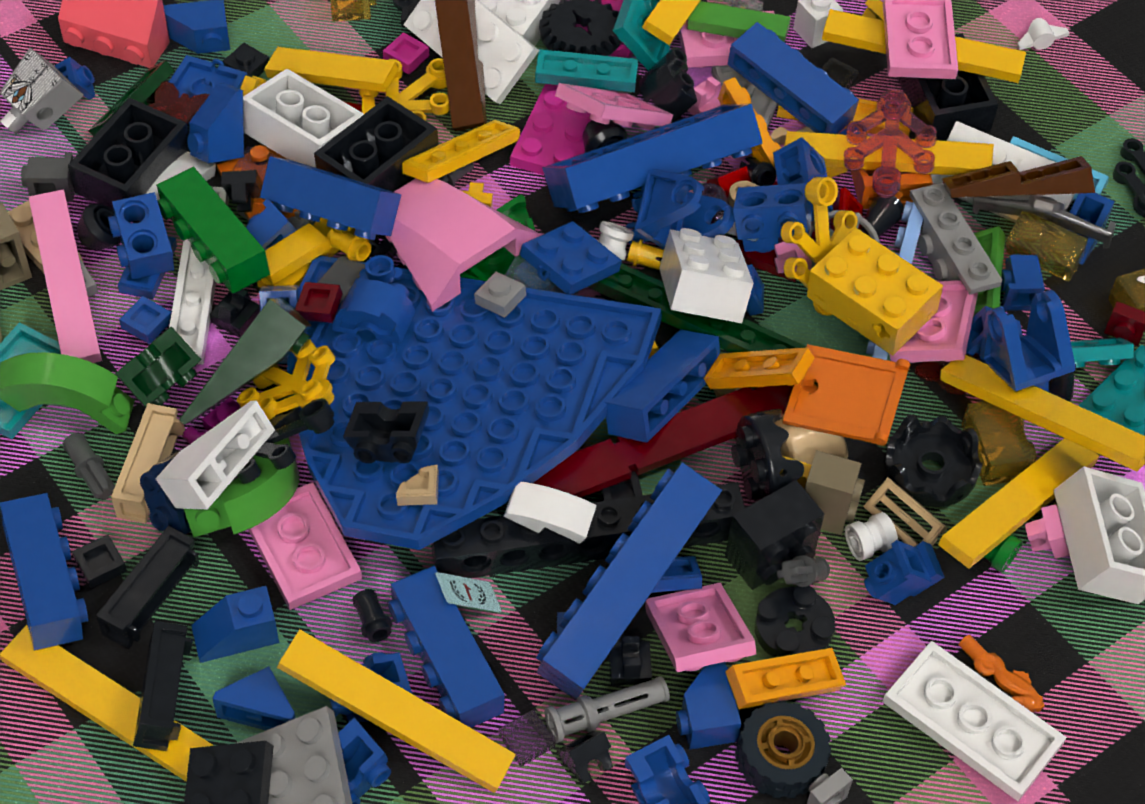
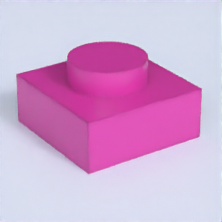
M404 32L383 50V59H396L400 61L402 71L407 74L414 71L429 57V46Z

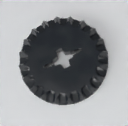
M560 0L559 4H551L549 10L543 11V16L539 23L540 38L546 48L551 51L608 56L616 51L622 43L613 32L619 11L613 10L611 4L603 5L601 0ZM580 24L583 27L588 26L587 31L582 27H576V25Z

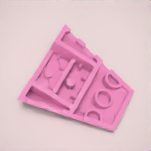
M414 179L394 191L401 194V199L391 236H386L389 243H393L399 259L403 265L406 264L414 283L419 290L423 291L427 298V304L433 312L461 294V273L502 247L517 257L520 255L523 243L542 234L509 218L444 181L436 179L427 183Z

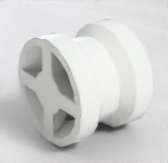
M602 221L599 227L601 234L597 241L618 258L625 260L627 256L625 248L627 243L633 239L634 232L621 225Z

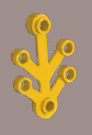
M442 58L433 59L426 67V73L400 93L399 79L402 77V64L396 59H388L396 61L398 71L386 91V97H390L425 121L426 115L424 113L445 115L449 112V99L445 93H435L430 97V100H414L430 87L436 89L447 87ZM359 89V94L362 97L363 114L375 106L374 98L379 94V91Z
M814 177L805 186V197L813 204L816 242L805 232V227L800 222L788 221L781 228L782 240L785 243L796 244L815 264L821 261L856 228L858 223L857 216L853 211H838L833 220L835 231L830 238L828 206L835 202L838 195L837 184L830 177ZM796 257L788 258L783 268L785 276L789 279H798L808 289L810 270L806 260ZM813 301V306L819 314L825 316L832 315Z
M310 339L298 355L292 351L297 358L293 374L281 370L276 364L254 379L253 383L259 389L266 388L272 384L277 385V387L261 393L256 388L250 387L239 394L237 403L240 407H243L251 400H256L269 420L278 414L299 406L303 408L311 401L320 398L326 399L330 405L334 400V394L332 392V384L327 380L330 365L335 361L334 354L327 345L316 348ZM312 363L315 370L312 378L306 381ZM291 394H295V395H293V396H290V397L285 398V399H283V400H280V401H278V402L275 401V400L281 399V398H283V397L289 396V395H291Z

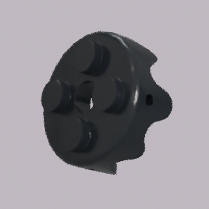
M781 409L750 413L742 416L738 422L736 445H732L731 454L735 466L740 467L744 480L745 494L750 501L754 500L757 502L803 476L804 466L798 460H787L781 455V446L789 437V433L784 428L778 427L774 423L782 419Z
M909 415L902 421L895 434L889 440L884 464L887 477L892 479L922 506L936 508L956 504L966 498L974 489L983 463L980 462L978 455V435L972 428L965 430L957 428L944 416H939L933 421L922 423L919 422L916 415ZM933 460L941 466V469L937 471L929 470L922 462Z

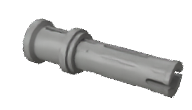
M659 676L653 680L623 688L594 699L583 695L577 698V702L556 709L553 706L546 707L544 711L545 720L552 739L555 743L564 741V736L583 730L587 732L595 731L599 727L600 722L629 714L660 702H667L670 699V694L664 678ZM640 695H641L640 698H636V699H633V700H630V701H627V702H624V703L615 705L616 703H619V702H622V701H625V700H628V699H631V698H634V697H637V696H640Z

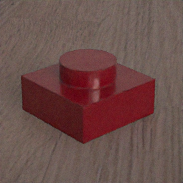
M305 282L295 310L308 321L333 323L343 295L340 285Z
M1117 301L1104 333L1116 338L1125 339L1138 346L1145 331V312Z

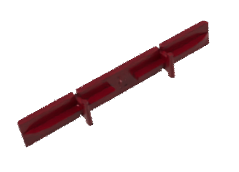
M794 385L755 387L754 391L750 387L741 388L677 413L647 443L617 436L615 444H613L611 439L576 451L533 484L554 488L580 498L630 479L631 471L635 470L637 475L735 438L738 422L744 415L770 409H781L782 415H784Z

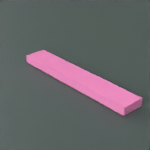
M64 189L29 196L61 354L84 359L92 363L101 362V353Z

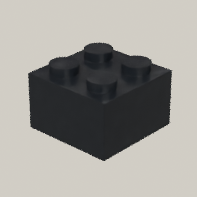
M795 480L732 515L725 557L752 590L764 583L765 585H771L779 580L777 571L782 570V562L793 560V558L800 555L814 558L825 513L799 482Z

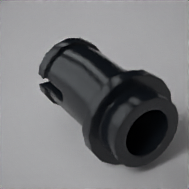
M751 156L744 158L750 163L749 165L741 161L739 167L747 166L752 183L758 186L774 184L776 170L773 165L768 162H760Z
M365 589L358 592L353 597L352 602L362 622V635L371 642H379L391 634L392 621L389 616L384 614L376 592L372 589Z

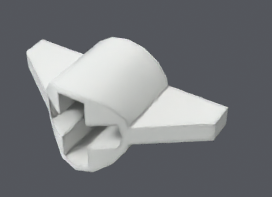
M1036 18L1032 21L1028 32L1020 39L1017 46L1019 50L1033 46L1038 50L1046 49L1055 40L1069 36V31L1067 28L1049 25L1042 18Z

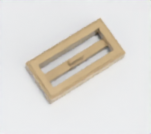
M888 477L863 506L868 512L875 515L882 512L876 507V504L881 501L923 537L922 541L934 545L938 540L937 537L947 530V527ZM891 490L933 527L931 531L928 532L886 495L887 491ZM892 521L900 540L913 547L919 544Z

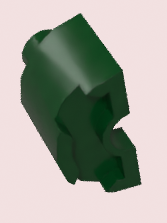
M171 326L139 355L117 371L115 375L118 376L145 408L148 403L162 406L170 398L167 391L177 383L182 388L198 374L194 367L202 359Z

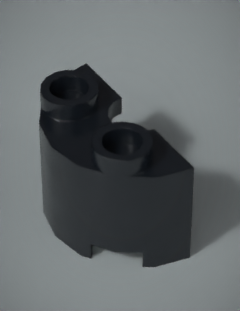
M673 47L639 81L640 91L644 100L648 102L651 99L658 108L673 114L671 123L675 122L697 102L693 79L686 73L688 71L687 57L677 47Z
M428 401L402 402L400 409L387 408L382 402H356L343 438L354 449L353 454L355 458L361 462L409 463L413 458L429 414Z

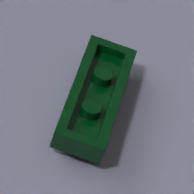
M166 60L149 68L88 131L94 137L128 98L148 106L149 104L145 100L151 94L156 96L162 92L168 84L166 79L175 70Z

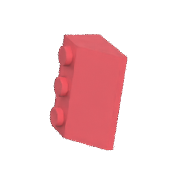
M62 0L58 21L64 43L148 68L156 64L170 43L162 0Z

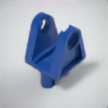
M649 169L644 191L635 192L633 197L638 199H632L631 201L633 209L638 213L637 222H630L625 226L628 229L634 228L632 229L634 232L633 239L628 243L631 244L632 241L639 242L642 239L644 242L652 241L660 248L665 249L670 229L680 231L682 228H689L701 233V236L715 238L716 235H724L735 222L733 207L722 199L702 195V191L705 189L704 186L691 176L659 169ZM723 210L722 220L718 219V221L711 224L714 215L718 211Z
M1053 290L1034 295L1025 336L1019 337L1015 317L1013 314L1007 315L1003 306L988 310L986 313L980 359L1015 392L1033 385L1049 392V381L1051 379L1075 371V361L1064 307L1059 296Z

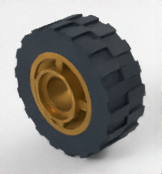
M778 701L773 704L769 702L763 704L762 708H756L751 712L749 719L746 718L742 726L735 751L736 760L738 759L739 762L738 769L740 773L744 774L750 786H755L758 789L757 791L764 795L767 793L779 799L780 797L796 798L798 794L802 793L804 795L809 792L810 785L823 774L831 755L829 733H826L824 723L821 719L818 720L814 716V712L810 709L802 708L800 704L786 703V701ZM775 746H784L788 748L791 753H781L776 749Z

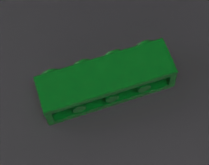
M194 166L156 184L160 197L157 202L161 215L165 220L171 219L173 221L174 228L181 240L185 241L188 239L196 258L200 262L206 261L212 277L218 284L224 283L229 291L234 294L270 275L265 249Z

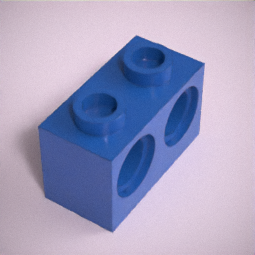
M803 137L773 152L778 185L808 183L814 177H827L825 159ZM811 203L812 213H813V214H812V219H811V222H812V221H814V210H813V204ZM832 205L828 206V212L833 211Z
M807 183L738 188L733 207L738 240L781 237V228L788 221L802 223L805 227V232L809 235L813 213L811 203L805 197V186Z
M155 192L112 201L114 216L108 217L112 237H120L122 245L116 246L121 267L128 266L131 279L174 270L173 252ZM132 221H141L139 223H130ZM141 250H149L146 253H139Z

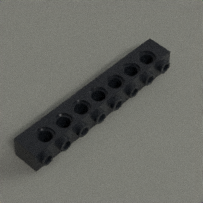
M738 482L716 485L722 489V492L684 547L728 541L732 515L745 509ZM650 494L594 502L593 504L597 506L586 539L580 544L546 527L540 533H537L504 517V515L476 519L431 544L434 566L438 573L464 578H476L606 559L622 533L629 537L632 534L628 527L643 503L648 501L653 504L655 501L650 498L652 495Z

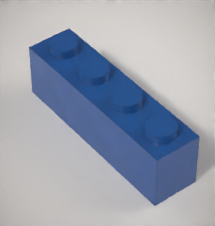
M756 22L731 44L727 65L813 132L838 134L854 119L859 99L849 89L842 87L831 79L823 69L817 68L805 59L797 49L791 48L779 39L775 32L766 29L759 22Z
M270 156L260 198H268L280 211L293 213V209L300 210L299 217L316 222H320V218L327 219L326 226L343 231H347L348 227L355 228L354 235L375 240L376 235L391 236L401 194L293 160Z
M680 329L648 359L645 369L614 398L604 401V403L608 404L606 416L608 434L647 443L706 385L703 378L719 354H721L719 336Z
M47 493L0 502L3 530L34 651L82 640V623L88 622V614L84 598L76 599L74 591L80 590L76 568H68L66 564L67 560H71V552L67 537L59 538L58 530H63L59 507L51 508Z
M432 566L391 583L392 600L388 601L387 604L395 623L402 622L407 631L404 633V637L413 656L419 654L424 663L421 666V670L426 683L430 688L436 686L441 695V698L438 699L441 711L472 728L504 713L505 694L456 604H450L446 601L435 574L438 571L435 566Z

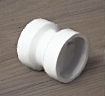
M884 512L872 515L865 523L856 521L845 527L848 547L853 556L859 561L872 557L875 551H888L892 548L891 543L898 540L894 524Z

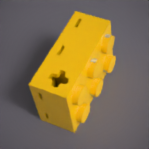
M854 228L810 270L807 297L893 356L938 312L943 285L867 234Z

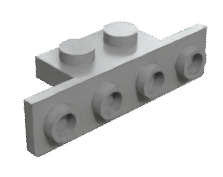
M938 183L910 190L909 196L924 219L922 232L918 237V246L924 256L926 255L931 262L935 277L941 281L961 280L969 295L1000 287L1002 278L944 185Z

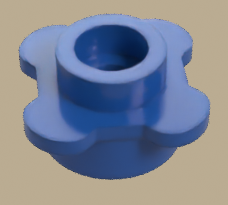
M378 255L366 262L365 269L360 271L359 277L392 284L394 280H400L403 277V271L399 267H394V262L390 257Z

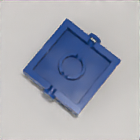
M186 55L157 99L158 110L192 119L218 83H226L240 89L247 72L224 66V63L219 59H213L212 62Z
M573 221L523 243L520 251V256L537 269L538 277L541 280L549 279L566 294H574L619 272L622 263L620 258Z

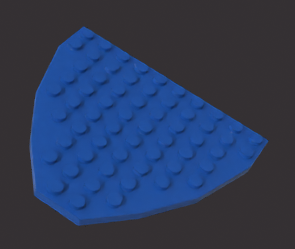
M320 255L312 260L299 286L298 300L304 283H317L338 258ZM401 268L403 277L400 280H394L392 283L402 284L409 290L408 298L412 301L416 311L402 343L377 339L374 333L366 329H360L357 335L332 331L333 323L308 321L312 326L307 331V334L311 337L310 339L316 348L327 345L335 356V361L330 365L327 380H329L333 387L334 400L330 407L334 411L333 419L335 423L329 430L321 434H315L313 430H305L298 433L309 472L343 535L421 550L504 505L509 501L513 490L520 482L534 483L575 453L607 416L608 404L604 403V401L614 398L645 369L662 319L661 308L526 288V296L504 318L475 304L474 293L486 281L460 277L461 294L432 312L427 304L426 296L422 290L417 288L409 269ZM293 353L288 356L287 373L293 374L297 361ZM312 363L306 381L310 380L314 373L315 367ZM428 401L429 414L413 458L409 463L361 462L355 458L353 454L354 449L343 438L356 402H382L387 408L400 409L402 402ZM438 465L437 504L398 506L396 494L400 484L418 474L419 469Z

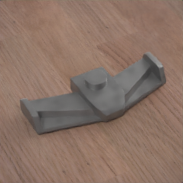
M1030 195L1029 200L973 197V212L975 214H978L980 209L1025 217L1024 222L1042 227H1055L1058 230L1059 227H1063L1103 242V248L1110 247L1116 223L1110 221L1107 229L1094 225L1065 211L1063 203L1046 196L1037 197Z

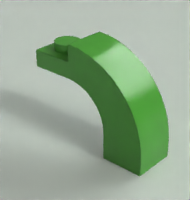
M38 352L17 355L0 363V399L19 412L41 404L65 405L82 411L114 434H119L127 430L135 401L116 387L117 375L97 364L77 357Z
M289 437L274 443L277 445L289 444L291 447ZM254 455L253 458L262 470L258 478L247 484H242L238 478L233 480L208 510L184 509L193 537L231 527L233 534H237L264 522L276 514L289 502L298 487L300 475L296 459L290 466L277 470L270 459Z

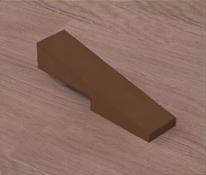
M435 0L452 128L456 132L482 126L487 123L483 63L478 59L475 0Z
M1082 156L1019 172L1014 164L1008 161L942 178L944 187L951 198L1095 193L1092 168Z

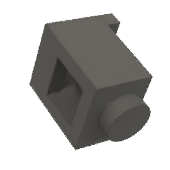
M65 152L64 158L29 157L27 166H22L21 182L23 187L28 188L30 196L64 189L67 202H73L75 191L68 164L73 160L72 152Z

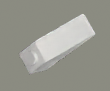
M251 400L181 450L156 477V480L175 508L208 510L273 434L275 429L258 402Z

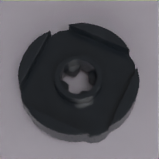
M784 587L771 592L761 600L758 605L754 630L760 646L765 652L775 658L777 655L781 657L827 649L835 632V617L829 604L821 596L817 595L813 587ZM789 619H798L802 622V631L797 632L794 627L787 628L785 625Z

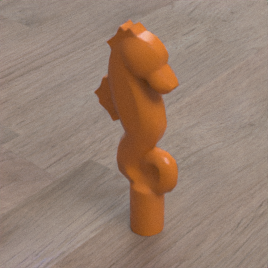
M970 634L960 641L958 645L974 661V667L980 675H994L997 685L1029 711L1040 712L1044 708L1043 696H1040L1031 685L1029 673L1013 670V672L1008 671L1003 660L997 654L988 653Z

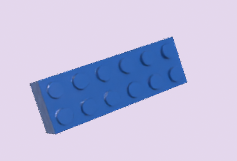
M752 103L726 104L542 167L554 207L566 208L567 212L578 210L579 213H584L598 208L599 201L610 199V202H615L629 197L630 190L641 188V191H644L649 169H659L689 176L692 174V168L702 166V169H708L722 164L721 158L728 156L739 158L753 153L751 147L763 144Z
M683 462L675 473L668 469L650 496L655 502L651 504L645 501L632 519V523L628 527V530L632 532L630 537L622 533L610 550L609 555L605 559L610 564L608 568L605 569L600 565L586 584L582 593L587 598L584 602L576 598L563 616L559 626L564 630L560 636L553 631L539 650L536 659L541 664L536 673L574 700H577L714 504L722 489Z

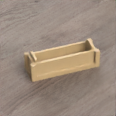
M147 404L111 495L117 518L147 523L150 510L144 499V490L140 485V478L153 465L171 456L178 436L183 435L185 427L177 419V408Z

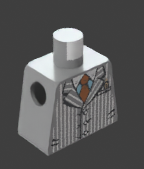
M29 48L1 89V95L13 107L0 122L15 134L28 121L41 130H46L78 102L84 94L51 62L32 48Z

